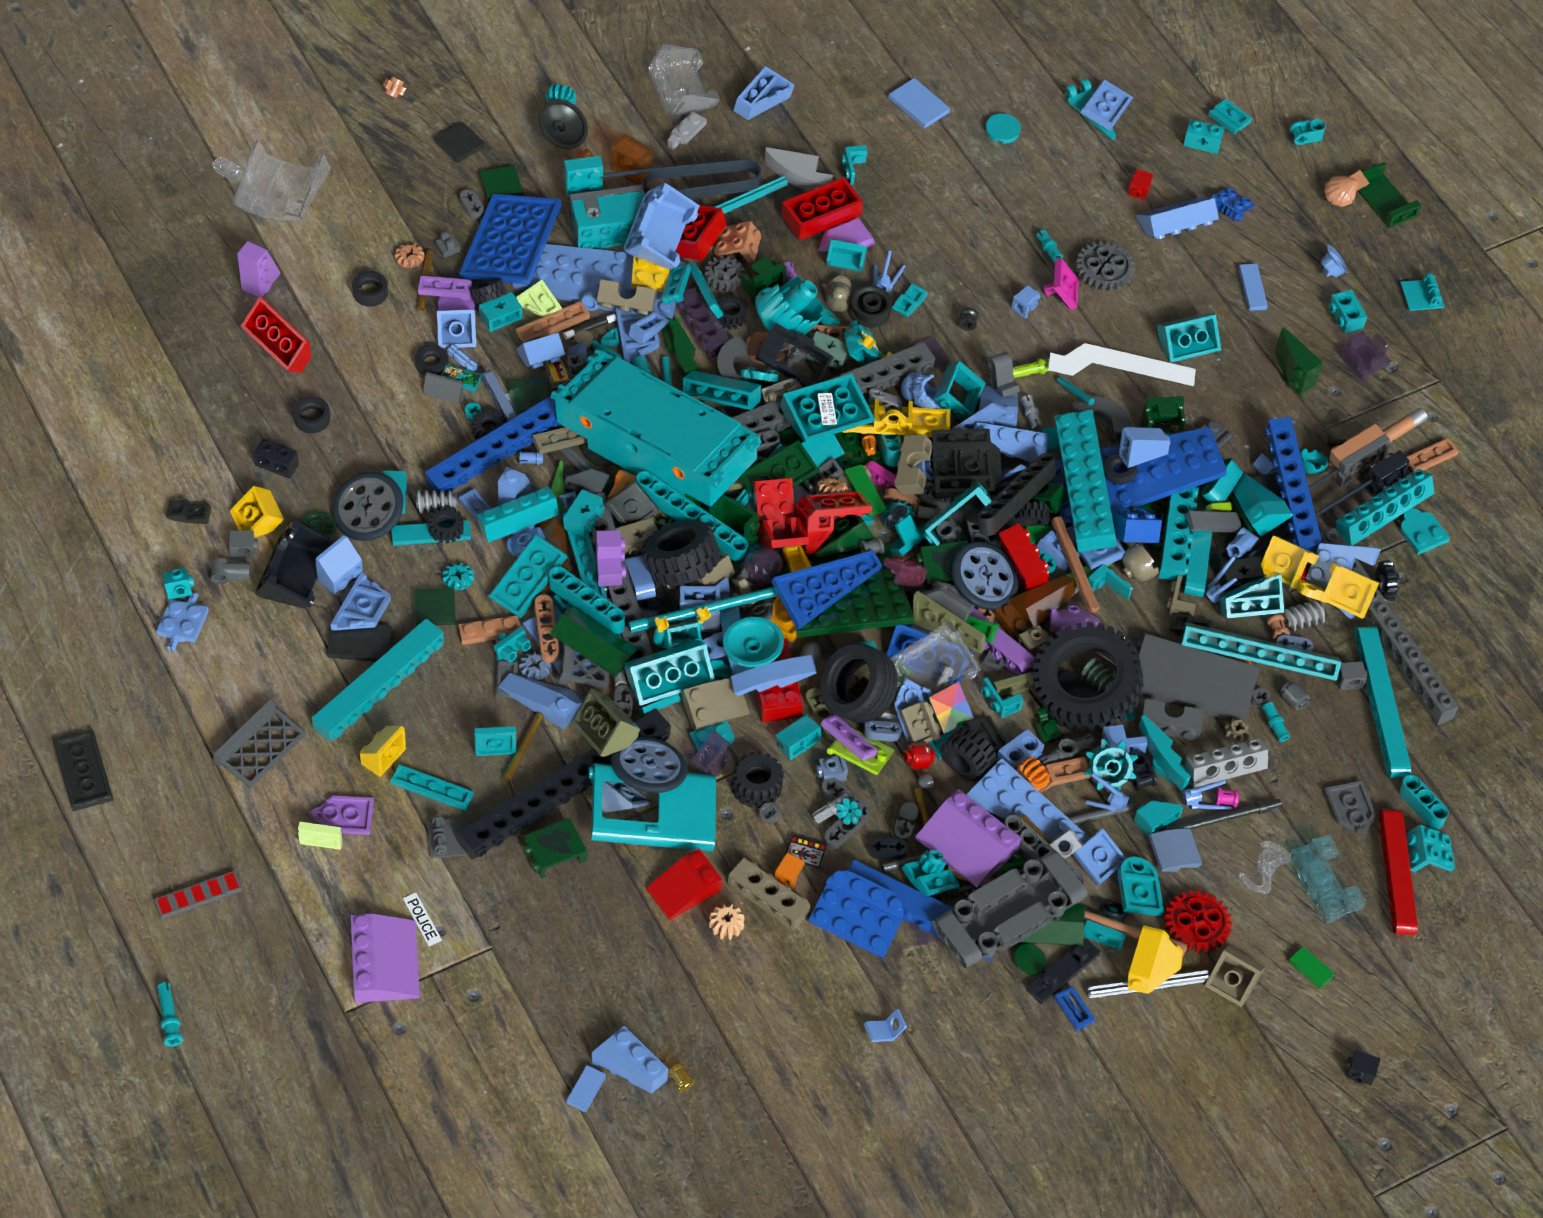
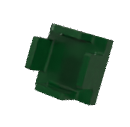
M764 257L752 264V269L758 274L751 279L748 274L743 275L742 286L750 294V302L754 306L756 296L762 289L767 287L773 288L777 284L780 288L785 284L786 266L782 262L777 264L774 260L769 261L768 258Z
M1184 397L1146 398L1141 418L1142 427L1160 428L1164 433H1172L1171 425H1178L1179 431L1183 430L1186 422L1183 409Z

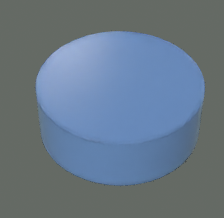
M587 292L583 295L581 302L588 311H595L600 305L597 302L598 295L596 293Z

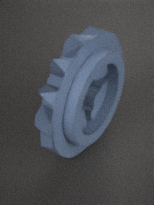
M534 651L532 654L526 653V656L521 658L519 669L524 677L541 680L549 675L551 663L544 662L541 655ZM532 662L535 664L539 663V669L535 666L532 667Z

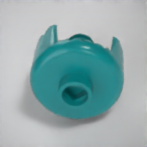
M799 276L794 277L780 288L777 284L773 288L767 287L762 289L757 294L755 300L758 315L768 331L777 323L794 334L801 332L806 335L820 322L823 312L822 306L818 308L821 303L820 299H815L818 293L816 286L809 280L803 281Z

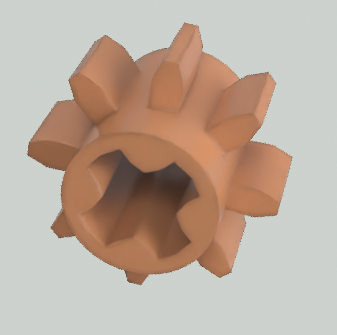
M393 76L391 80L386 79L383 87L386 88L385 93L395 98L398 97V94L403 96L406 90L403 87L404 82Z

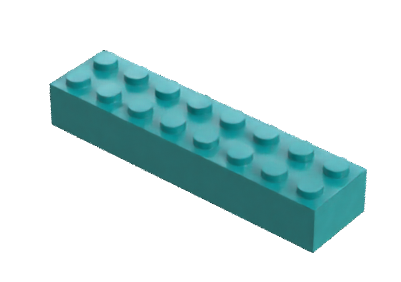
M1093 409L1055 415L1078 553L1117 547Z

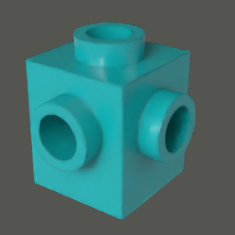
M187 568L163 572L168 600L192 595L191 587L195 586L193 575H188Z

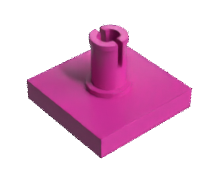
M1062 258L1055 260L1054 282L1045 284V293L1047 296L1058 293L1070 310L1077 308L1079 279Z

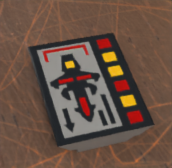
M792 835L785 855L789 853L805 862L804 865L820 869L827 844Z

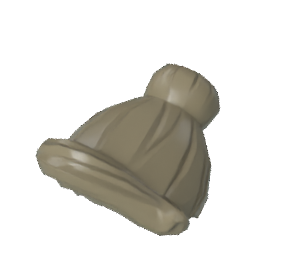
M837 276L828 284L823 283L822 288L826 291L825 300L827 306L837 312L847 310L853 296L850 280L845 276Z

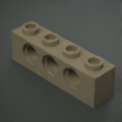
M743 858L729 874L728 885L791 930L795 931L809 915L810 903L805 897L795 894L789 886L778 882L772 874L765 873L753 861ZM783 903H789L790 906H785Z

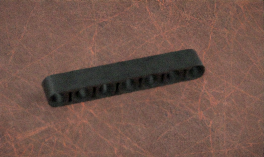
M1043 453L1039 455L978 513L979 532L981 535H994L1056 475L1055 456L1053 454Z

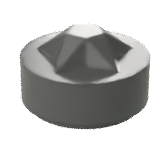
M766 802L759 809V816L766 823H774L780 818V808L773 802Z

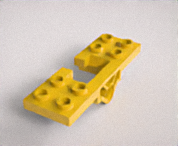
M875 399V405H868L875 418V422L842 432L890 435L926 434L927 437H932V430H950V409L913 407V401H909L908 407H902V412L895 409L885 412V406L879 405V399ZM896 415L898 420L891 421L888 417Z
M1278 536L1272 537L1261 563L1264 574L1280 573L1282 574V582L1290 585L1291 588L1296 589L1299 593L1324 603H1329L1357 617H1365L1379 582L1333 562L1329 570L1333 574L1326 590L1300 579L1307 562L1316 564L1319 555Z

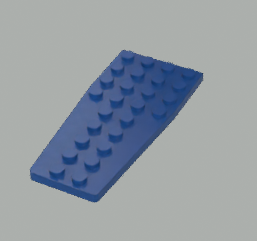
M1206 427L1168 435L1170 439L1168 454L1138 464L1137 475L1130 483L1117 485L1105 478L1111 510H1118V508L1133 509L1226 476V466L1212 429ZM1120 445L1100 449L1102 464H1104L1109 456L1119 453ZM1061 459L1055 461L1056 475L1049 482L1063 484L1068 496ZM1116 465L1113 468L1117 473H1124L1128 469L1124 465ZM1068 497L1058 511L1059 516L1063 518L1066 528L1073 526Z

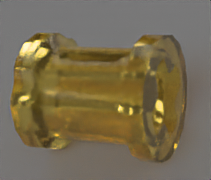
M683 1063L673 1066L668 1071V1077L673 1078L679 1092L688 1090L695 1083V1080L689 1077L685 1071Z

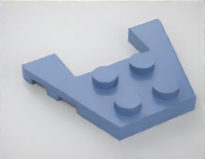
M1320 543L1316 552L1319 557L1316 564H1311L1306 579L1311 584L1326 590L1333 574L1329 572L1333 562L1352 569L1357 558L1373 566L1381 549L1376 547ZM1338 608L1348 618H1354L1355 615Z

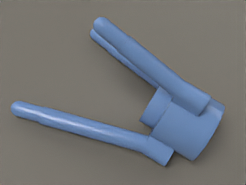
M891 250L888 251L883 273L878 276L877 265H874L872 285L881 287L887 292L888 290L892 291L893 285L906 267L902 265L892 281L890 280V277L886 274L891 258Z
M1234 556L1226 563L1215 579L1207 585L1209 589L1205 593L1214 604L1220 601V597L1223 594L1225 595V589L1237 581L1236 578H1233L1223 586L1219 583L1215 585L1235 560Z
M1092 773V781L1095 783L1098 781L1105 786L1103 789L1111 793L1108 798L1110 805L1088 800L1085 803L1108 809L1114 813L1117 809L1122 811L1127 805L1129 797L1116 790L1095 773Z
M1225 780L1182 791L1185 806L1191 805L1192 810L1199 808L1231 811L1233 809L1230 806L1198 804L1202 801V791L1225 784Z

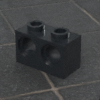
M262 438L254 451L255 466L288 479L292 477L299 466L298 452L296 450Z

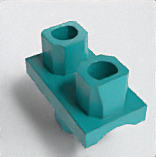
M522 627L508 635L501 632L498 634L499 642L493 646L497 654V661L506 660L509 663L516 659V651L520 649L526 652L531 648L530 640L526 637L525 630Z

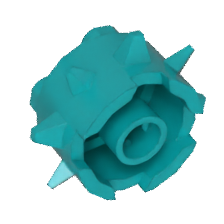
M1102 739L1100 746L1092 752L1087 751L1086 755L1090 758V768L1084 774L1091 775L1095 773L1116 790L1121 791V785L1126 783L1127 779L1136 778V775L1132 772V762L1138 756L1129 755L1125 751L1126 741L1124 740L1118 744L1107 743L1105 739ZM1110 762L1115 763V764H1112L1113 767L1110 768V769H1109V767L1107 766V765H1109ZM1097 781V790L1100 791L1105 786Z

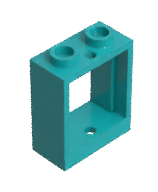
M957 361L946 368L934 400L944 409H950V414L962 422L974 414L986 383L962 362ZM954 380L968 392L963 405L949 393Z

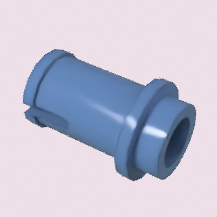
M538 451L520 452V464H537L539 466V464H543V454H539Z

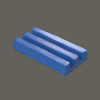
M1073 986L1055 994V1001L1076 1032L1082 1027L1085 1028L1088 1024L1095 1022V1018ZM1070 993V995L1072 996V998L1074 999V1001L1076 1002V1004L1078 1005V1007L1087 1019L1084 1020V1018L1078 1011V1008L1072 1002V1000L1069 998L1067 994Z

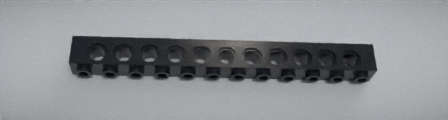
M657 709L634 722L641 729L638 737H652L662 741H667L670 737L671 725ZM592 748L457 832V842L471 860L482 857L489 849L501 845L508 837L517 835L524 827L533 825L540 817L549 815L556 807L568 803L577 794L584 793L588 787L593 785L591 779H588L589 767H593L594 763L612 765V754L603 757ZM636 749V750H635V751L638 752V753H644L643 750H640V749ZM624 760L627 763L633 762L631 760Z

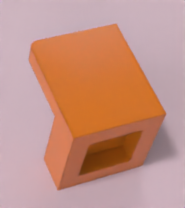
M787 853L775 871V879L793 890L796 886L797 876L805 862Z

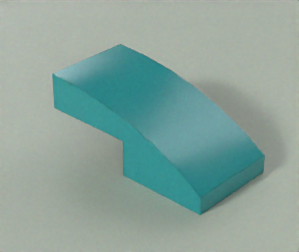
M911 284L905 294L900 295L892 306V310L908 318L928 296L927 291Z

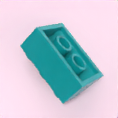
M1203 313L1157 324L1159 342L1169 362L1221 351L1216 314Z

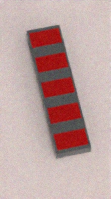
M232 871L155 898L154 902L162 920L241 892L242 887L236 872Z

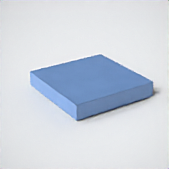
M1103 828L1073 853V856L1097 886L1118 870L1122 862L1127 859Z

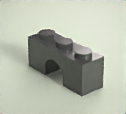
M1145 699L1141 716L1145 715L1167 736L1199 740L1204 710L1185 706L1182 716L1173 718L1165 713V702Z

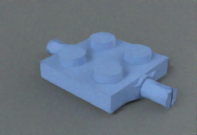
M192 592L187 602L171 599L156 631L158 636L170 639L167 646L169 651L174 652L178 642L196 643L209 613L207 606L195 604L199 597L197 593Z

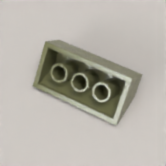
M592 688L571 722L599 755L603 757L630 747L633 741L637 739L641 730L611 697Z

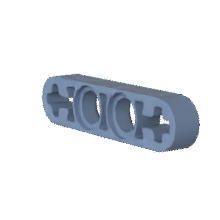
M493 371L483 372V383L499 413H503V417L506 418V423L517 417Z

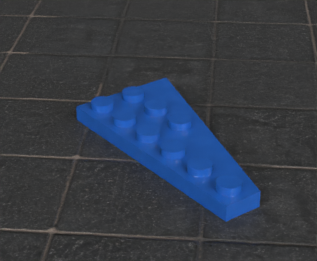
M874 550L777 576L772 579L771 583L795 627L799 630L881 569L882 564Z

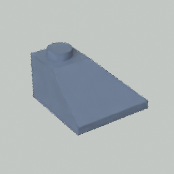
M603 782V813L648 806L652 803L640 791L625 783Z

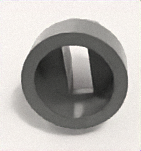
M930 773L919 777L918 786L921 789L929 790L934 788L933 778Z

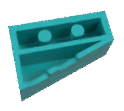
M1277 572L1271 573L1221 596V616L1235 618L1284 613L1282 574Z

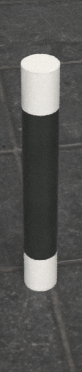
M611 314L563 334L567 340L574 337L579 331H590L614 322L617 319L615 314Z

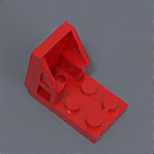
M792 478L753 481L755 512L759 514L758 542L760 547L780 548L809 545V536L800 517H795Z
M860 491L804 495L796 503V517L801 518L809 536V545H801L806 554L814 553L834 531V516H863L866 513H872V505Z

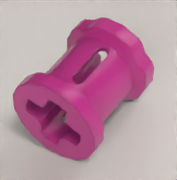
M1218 787L1216 791V805L1229 804L1237 807L1239 799L1238 789L1230 791L1222 790L1221 787Z

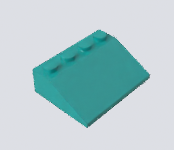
M852 373L784 393L780 403L787 422L805 443L875 422V418ZM832 393L837 424L823 425L818 394Z

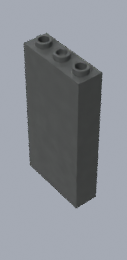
M1145 634L1143 641L1139 640L1137 652H1140L1139 657L1143 672V696L1183 708L1187 706L1202 709L1206 715L1230 722L1232 719H1242L1245 722L1260 667Z

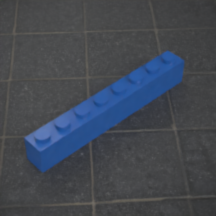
M856 860L852 862L848 871L894 892L900 898L904 907V922L912 923L922 931L931 932L941 939L932 924V920L954 908L930 896H925L921 892ZM984 943V944H983V945L986 946V947L992 946V945L989 944V943ZM993 957L983 958V960L991 961Z

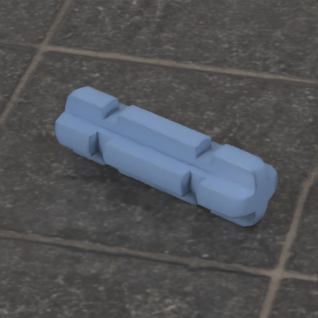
M452 344L447 348V354L454 357L463 367H467L468 371L474 372L477 370L478 364L471 360L463 351L458 350L457 346Z

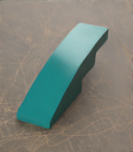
M1145 715L1141 716L1138 728L1142 737L1146 736L1147 747L1169 779L1181 791L1188 786L1191 776L1180 767L1182 758L1171 749L1173 740Z

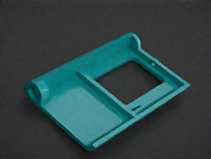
M594 763L593 767H589L588 779H591L593 783L591 840L690 850L700 848L701 851L713 852L716 828V775L687 772V776L680 786L674 790L659 793L658 822L650 823L604 818L602 816L603 782H624L615 774L610 764ZM639 773L634 774L637 777H644L642 774ZM659 776L654 777L657 780H664Z

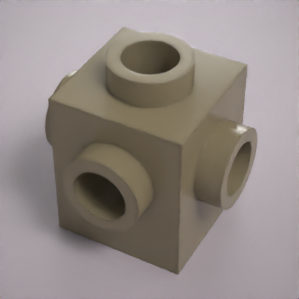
M1038 625L1034 628H1028L1022 634H1019L1018 644L1035 657L1037 653L1041 654L1040 648L1043 644L1048 646L1047 639L1049 635Z

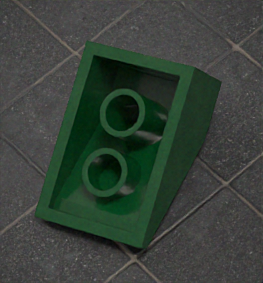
M1283 327L1276 345L1275 354L1287 384L1292 390L1301 395L1316 385L1323 362Z
M835 516L834 531L814 553L817 557L860 549V541L868 542L875 537L861 516Z

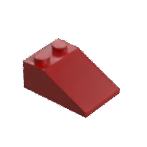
M699 848L681 858L651 883L646 890L670 921L721 892L722 878Z

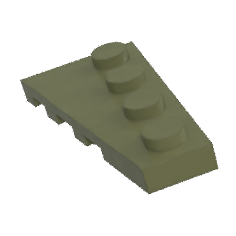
M919 591L913 595V624L980 654L985 650V634Z

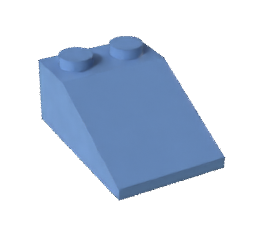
M984 386L979 399L978 412L991 403L1005 407L1007 412L993 420L994 425L1016 428L1018 413L1017 393L1002 397L992 387Z

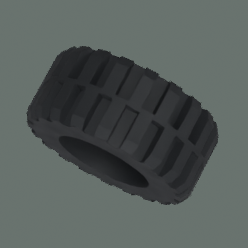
M687 519L681 522L675 521L670 525L662 526L660 530H656L653 532V535L648 536L641 551L652 580L662 586L668 585L670 587H675L676 585L683 586L686 583L696 582L699 578H704L707 573L713 571V567L717 566L720 559V550L712 528L705 522L695 519L691 521Z

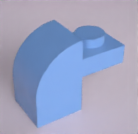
M1123 725L1103 727L1101 740L1105 739L1107 743L1118 744L1124 740L1126 741L1125 751L1129 755L1135 750L1145 753L1148 745L1146 736L1126 738Z

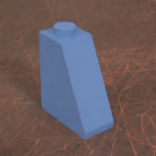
M1125 427L1122 429L1119 457L1128 468L1168 454L1170 439L1160 428Z
M506 467L498 480V506L528 495L531 492L533 484L525 474Z

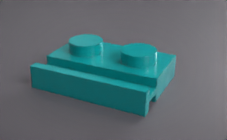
M1227 99L1215 106L1208 114L1209 117L1225 127L1233 135L1237 131H1241L1252 121L1249 115Z

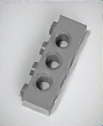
M1258 738L1186 757L1185 768L1191 776L1189 782L1195 788L1268 769V748Z

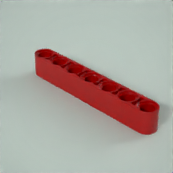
M1380 809L1379 825L1394 935H1416L1418 923L1402 809Z

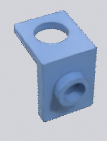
M896 1009L885 1021H866L864 1023L871 1042L894 1041L907 1028L899 1009ZM895 1018H897L899 1021V1027L897 1030L893 1026V1021Z

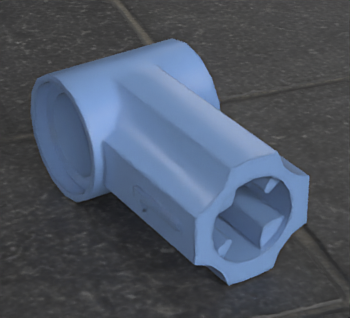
M1243 527L1227 546L1228 556L1240 558L1247 551L1250 552L1255 547L1259 538Z

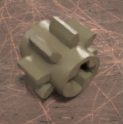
M1232 719L1230 725L1226 724L1225 738H1228L1232 744L1242 743L1244 738L1248 739L1249 725H1246L1242 719Z

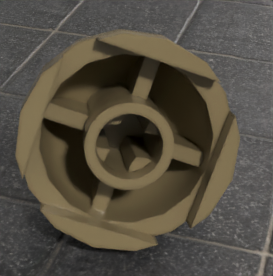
M1137 542L1123 556L1124 568L1122 571L1127 578L1132 577L1136 581L1144 582L1159 574L1158 568L1154 569L1152 566L1154 561L1142 546L1138 547Z

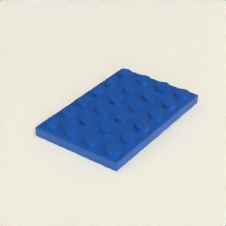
M493 194L459 272L460 278L481 281L502 278L504 283L529 285L562 206L561 199Z

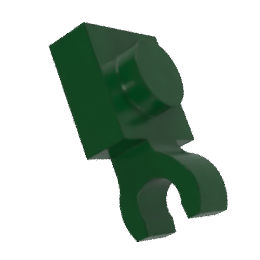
M1044 707L1037 709L1035 717L1039 724H1036L1035 730L1040 741L1043 744H1048L1061 740L1062 735L1055 720H1048L1047 711Z

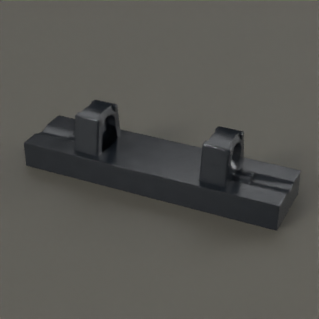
M1085 938L1083 946H1075L1031 983L1026 991L1042 1005L1094 961L1101 951Z

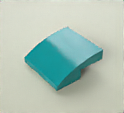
M919 861L907 863L902 867L910 882L925 896L960 887L951 869H943L939 875L937 873L926 874L921 869L922 864Z

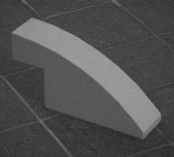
M766 147L765 163L780 177L785 176L790 184L808 192L833 181V175L817 172L819 156Z

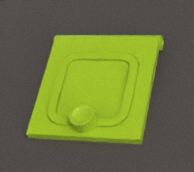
M856 729L854 730L878 750L876 756L862 761L837 739L827 749L828 754L832 755L834 753L875 775L879 774L895 751V749L877 740L867 739L862 732Z

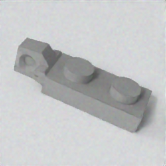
M692 111L670 133L667 147L674 150L680 143L686 145L707 124V119Z

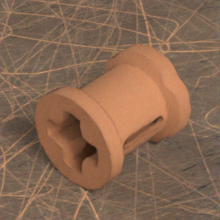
M1280 614L1274 615L1267 620L1268 626L1272 628V636L1275 640L1281 635H1290L1289 630L1284 624V616Z

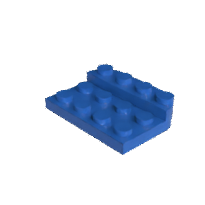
M835 872L826 881L827 884L808 922L884 959L904 918V907L900 898L894 892L853 872Z

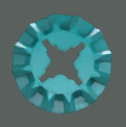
M462 562L461 564L453 563L443 571L444 584L453 590L466 589L474 581V571L471 570L469 565L466 566ZM456 572H459L461 575V580L455 576Z

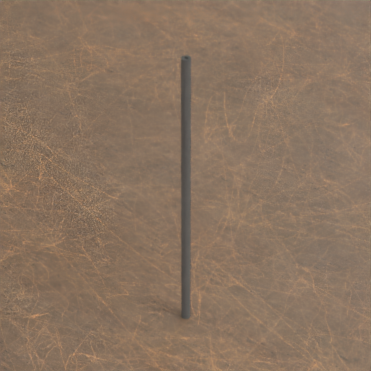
M1129 802L1122 811L1117 809L1115 813L1108 809H1101L1069 817V819L1074 824H1079L1134 810L1132 802ZM922 854L881 864L882 870L886 872L902 868L907 863L919 861Z

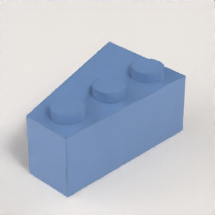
M765 66L737 98L733 111L749 120L789 99L794 84Z
M625 1026L620 1028L592 1052V1064L600 1065L610 1070V1073L627 1079L628 1082L651 1094L668 1080V1068Z

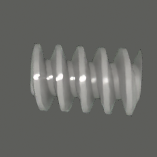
M418 489L417 509H419L420 514H424L425 509H427L428 514H431L433 509L435 510L436 508L440 511L442 506L443 509H446V506H450V510L453 507L457 509V491L455 496H453L451 490H449L447 496H445L443 490H441L439 496H437L435 490H433L431 495H429L428 490H425L424 494L421 495Z
M1320 600L1297 605L1296 607H1289V609H1284V613H1281L1285 619V627L1287 629L1290 627L1292 632L1296 631V625L1299 630H1302L1303 623L1309 628L1311 623L1316 626L1318 620L1321 624L1325 622V611Z

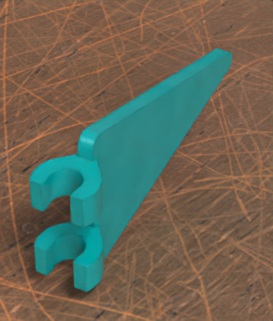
M1088 79L1080 82L1082 84L1079 87L1080 94H1077L1073 84L1066 86L1068 91L1064 93L1068 99L1067 102L1079 113L1097 89L1091 87ZM1083 115L1111 140H1115L1116 135L1113 128L1109 131Z

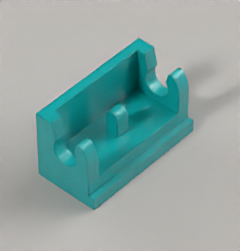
M805 715L775 735V739L781 743L778 745V748L791 761L822 740L821 727L808 715Z

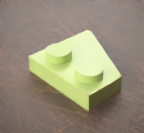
M540 280L516 297L522 308L540 317H545L562 309L543 280Z

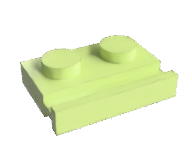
M299 822L298 834L300 844L341 850L343 843L341 827Z

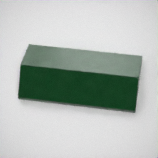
M574 607L561 616L550 632L551 636L615 677L625 667L624 663L629 662L639 650Z
M1052 903L1055 906H1060L1059 903ZM1075 904L1065 910L1062 916L1053 917L1048 925L1019 943L1083 946L1085 905Z

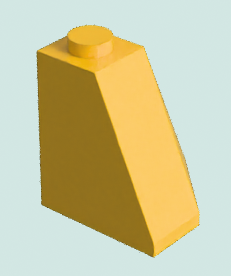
M1143 925L1129 971L1128 989L1149 994L1181 969L1183 950L1178 945L1175 946L1168 939L1169 935L1164 930Z

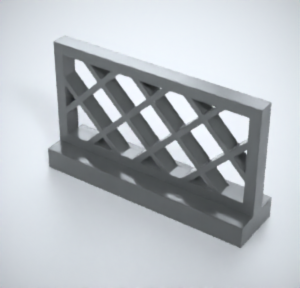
M561 642L558 683L566 685L567 681L607 688L609 673L587 658L580 662L575 657L577 652ZM588 661L595 667L590 672L583 666ZM579 668L585 675L582 677L574 676L573 671ZM598 671L603 676V681L596 680L592 675Z
M269 700L214 753L213 762L219 767L222 765L245 786L251 789L306 736V732L279 711L272 700ZM276 715L282 720V726H271L270 720ZM283 730V739H271V731ZM285 730H294L299 735L295 739H286ZM259 731H268L269 739L257 740L256 734ZM245 744H254L255 753H243L242 747ZM257 744H269V752L257 753ZM272 744H283L284 749L281 752H272ZM255 757V766H243V758ZM258 757H270V763L267 766H258ZM231 758H240L241 766L232 767L227 762ZM244 771H256V777L250 782L244 777Z

